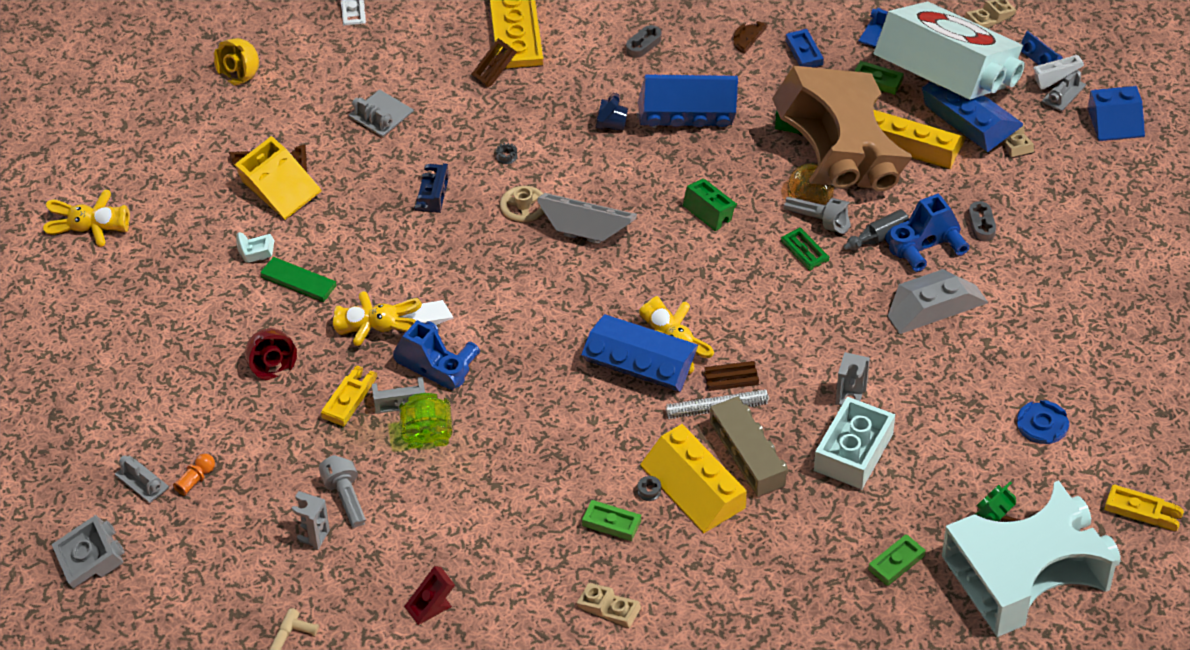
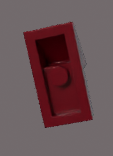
M434 566L404 607L415 622L420 625L452 607L446 597L455 587V584L442 567Z

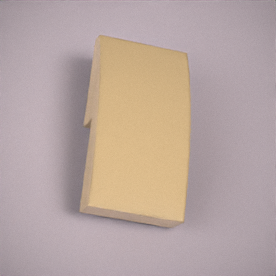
M988 0L985 2L984 8L966 12L964 18L988 28L1013 16L1016 13V9L1008 0Z
M1024 125L1002 141L1011 157L1034 152V144L1024 134Z
M588 583L577 602L578 607L586 612L630 628L641 609L639 601L615 596L613 588Z

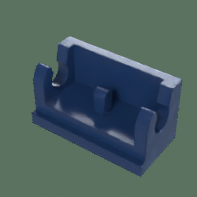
M426 164L424 170L434 171L435 174L423 173L414 209L415 211L441 213L449 180L448 164Z

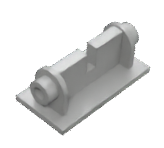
M1076 70L1064 77L1042 100V103L1062 112L1086 86L1085 83L1080 82V70Z
M124 455L120 458L119 464L121 469L115 473V476L148 503H151L169 489L166 483L132 456Z

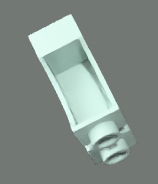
M1059 481L1054 482L1051 499L1040 512L1027 519L1014 522H998L987 520L974 514L947 525L942 550V558L997 637L1025 626L1028 610L1033 601L1040 594L1053 587L1066 584H1081L1092 586L1105 592L1109 591L1115 567L1121 561L1118 547L1110 536L1104 535L1100 537L1094 528L1080 531V529L1091 524L1088 506L1079 496L1071 498Z

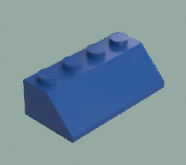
M645 74L637 102L640 125H672L674 127H726L732 125L737 110L738 76Z
M931 81L922 87L925 106L986 152H989L1023 126L1021 121L984 95L970 100Z
M604 314L590 331L581 355L588 362L681 392L698 344Z

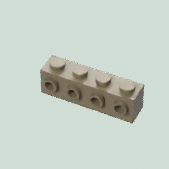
M739 396L710 406V424L756 496L759 497L785 487L786 475L788 474L787 465L783 459L780 460L778 458L773 443L765 438L760 423H756L752 418L749 406L747 404L744 405Z

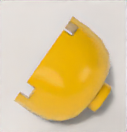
M234 38L218 44L219 48L214 51L216 71L218 74L223 73L231 78L230 72L237 71L239 78H231L233 80L226 81L233 85H239L247 82L256 74L259 67V57L250 42Z

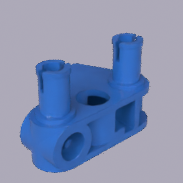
M939 193L920 200L909 220L892 227L885 236L890 252L899 258H905L915 272L923 270L927 265V261L919 251L948 242L955 253L960 256L965 254L970 246L960 235L961 227L952 209ZM935 235L933 241L929 243L926 238Z
M417 320L402 336L393 351L395 361L449 390L460 387L465 381V376L469 373L468 365L480 353L479 347L473 342H467L465 347L455 355L446 350L438 334V327L430 321L423 323Z

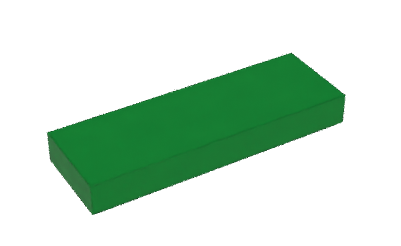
M272 257L260 272L263 279L321 302H325L337 286L336 281L276 257Z

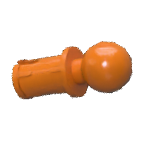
M200 454L197 456L195 466L192 464L187 466V471L173 484L174 489L179 494L185 496L198 481L202 482L205 478L204 474L210 473L215 467L213 456L210 454Z

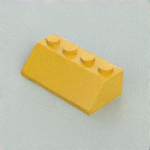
M873 109L876 122L884 134L897 146L910 153L912 158L951 169L966 136Z
M683 424L663 434L640 464L649 476L659 479L661 489L703 533L708 532L746 508L747 490Z

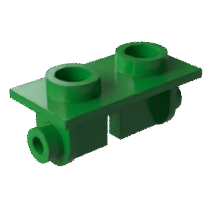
M1010 481L1003 488L997 485L976 505L979 510L975 515L999 522L1016 505V496L1007 489L1012 482Z

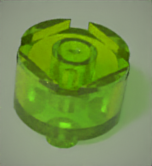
M420 393L408 397V402L404 405L402 401L399 405L400 432L402 440L408 443V448H422L424 443H434L435 446H446L449 444L453 428L451 404L447 398L444 397V400L438 399L437 394Z

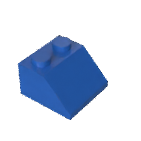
M1137 86L1090 91L1087 109L1098 141L1145 137L1143 102Z

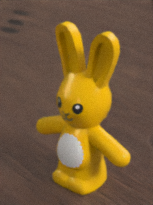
M109 190L102 191L94 208L85 204L71 206L58 200H49L46 202L47 209L51 213L67 216V219L49 221L44 224L43 230L46 234L55 235L69 230L85 232L92 228L96 245L103 247L106 242L102 229L128 232L130 212L126 205L105 207L111 197Z
M362 291L359 293L362 307H335L333 327L340 335L357 332L353 339V344L360 346L371 328L380 332H388L392 329L407 332L416 320L413 318H400L399 316L416 312L421 308L422 303L418 298H413L396 305L382 303L372 307L368 293Z
M658 296L650 299L639 309L641 318L651 325L655 331L698 344L696 354L702 358H711L714 355V350L710 345L695 338L688 327L681 325L690 308L689 303L682 302L674 316ZM693 361L690 366L688 374L694 371Z

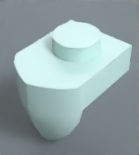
M237 233V249L245 262L249 263L272 257L274 239L271 234L248 239L243 233Z

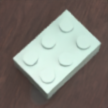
M847 396L815 451L814 471L863 489L893 435L895 414Z

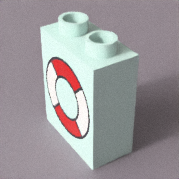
M928 1L888 11L873 53L970 100L989 93H995L1006 88L1007 85L1010 87L1015 86L1024 70V62L1018 59L1023 47L1022 44Z

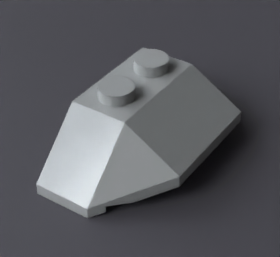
M549 193L542 194L538 197L537 201L557 231L564 232V235L567 237H586L587 241L593 243H601V241L606 240L637 218L636 213Z
M942 269L899 284L888 318L897 332L902 334L988 304V301L975 284Z

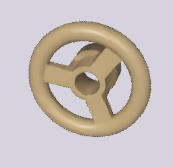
M531 186L514 187L502 196L500 200L501 212L505 217L515 222L534 221L540 218L544 211L539 207L536 212L529 214V208L544 193ZM507 204L517 206L521 210L522 215L512 213L507 208Z

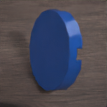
M1040 400V403L1033 404V402H1029L1020 409L1017 416V426L1021 434L1028 440L1038 444H1052L1066 436L1069 429V420L1065 410L1058 404L1047 400Z

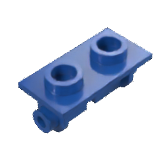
M1026 31L1021 41L1023 45L1021 52L1036 64L1042 65L1063 59L1061 55L1050 49L1036 36Z

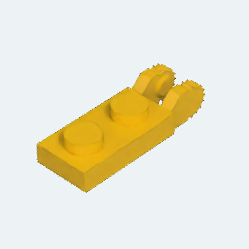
M355 366L351 373L343 379L322 409V418L345 426L369 392L377 378V373L369 371L361 382L359 378L363 374V367Z
M1115 484L1111 487L1104 509L1172 531L1179 529L1180 522L1175 518H1182L1184 513L1180 506L1164 501L1165 499Z

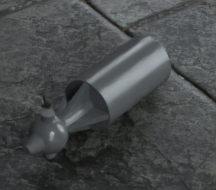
M902 209L868 224L859 237L851 236L843 248L844 250L851 249L855 251L862 244L877 245L885 241L886 233L892 227L908 221L909 217Z

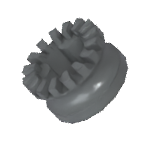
M503 143V145L500 144L496 148V157L500 163L511 164L517 160V147L512 143ZM503 152H508L510 156H506Z
M654 476L641 478L638 482L639 497L645 501L658 499L661 495V482ZM648 485L652 486V491L650 492L646 489Z

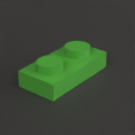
M863 61L859 62L854 71L872 73L879 90L894 95L898 91L904 77V73Z
M591 500L582 519V526L629 541L633 540L641 523L640 514Z
M905 534L870 562L868 570L886 586H889L924 558L926 550Z

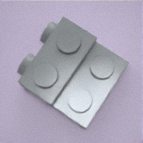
M94 515L51 544L67 582L73 588L96 573L103 577L124 563L121 555L125 551L117 540H113L112 536L116 534V531L109 521L106 520L104 522L97 515Z

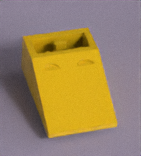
M272 136L235 164L241 181L284 220L321 192L320 187L289 151Z

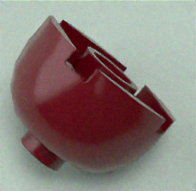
M273 328L262 329L254 333L248 340L245 348V360L250 370L257 377L270 380L278 377L274 373L288 368L291 370L297 360V348L291 338L281 330ZM281 363V367L276 372H268L270 367Z

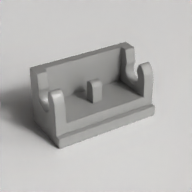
M844 352L838 372L836 405L842 406L846 400L845 398L849 395L854 396L855 400L861 401L863 392L866 393L870 357Z
M418 377V386L378 391L377 383L372 384L376 414L427 407L423 377Z
M298 491L295 498L298 501L299 507L292 506V511L301 517L300 527L308 531V537L297 535V539L302 543L313 546V549L319 550L330 531L325 499Z

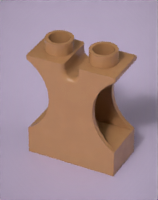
M793 66L772 97L781 120L789 123L801 132L810 142L816 153L818 167L809 179L810 184L833 185L835 188L843 189L857 183L858 187L873 188L875 191H886L898 183L899 175L912 159V155L893 143L876 122L873 106L881 96V92L872 73Z

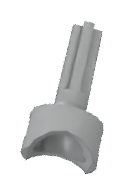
M786 197L784 209L823 219V227L826 230L845 234L851 226L847 209L850 203L848 201L832 198L827 205Z
M336 455L326 458L319 464V472L325 488L329 490L337 489L352 528L365 525L366 518L351 484L358 477L353 461Z

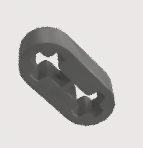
M653 25L641 29L626 42L627 54L634 58L644 56L661 42V29Z
M982 201L972 203L969 207V220L975 238L980 241L992 240L995 237L996 224L991 207ZM977 211H981V213H983V217H980L979 212ZM985 225V229L988 232H984V230L981 229V226Z

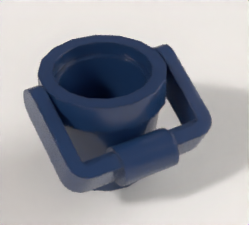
M613 92L607 100L601 99L595 128L624 131L628 108L618 105L620 102V95Z

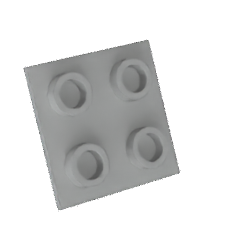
M379 89L366 101L363 98H355L352 102L354 111L348 117L384 137L414 112V109Z

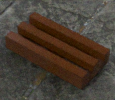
M498 38L471 75L489 88L497 80L517 51Z
M755 361L704 367L709 391L759 385Z

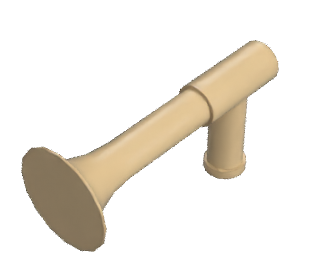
M290 608L269 650H281L292 629L316 636L319 625L297 620L299 612L296 609Z

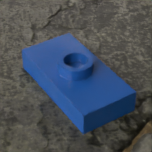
M808 29L786 34V42L799 66L817 67L823 65L824 58Z

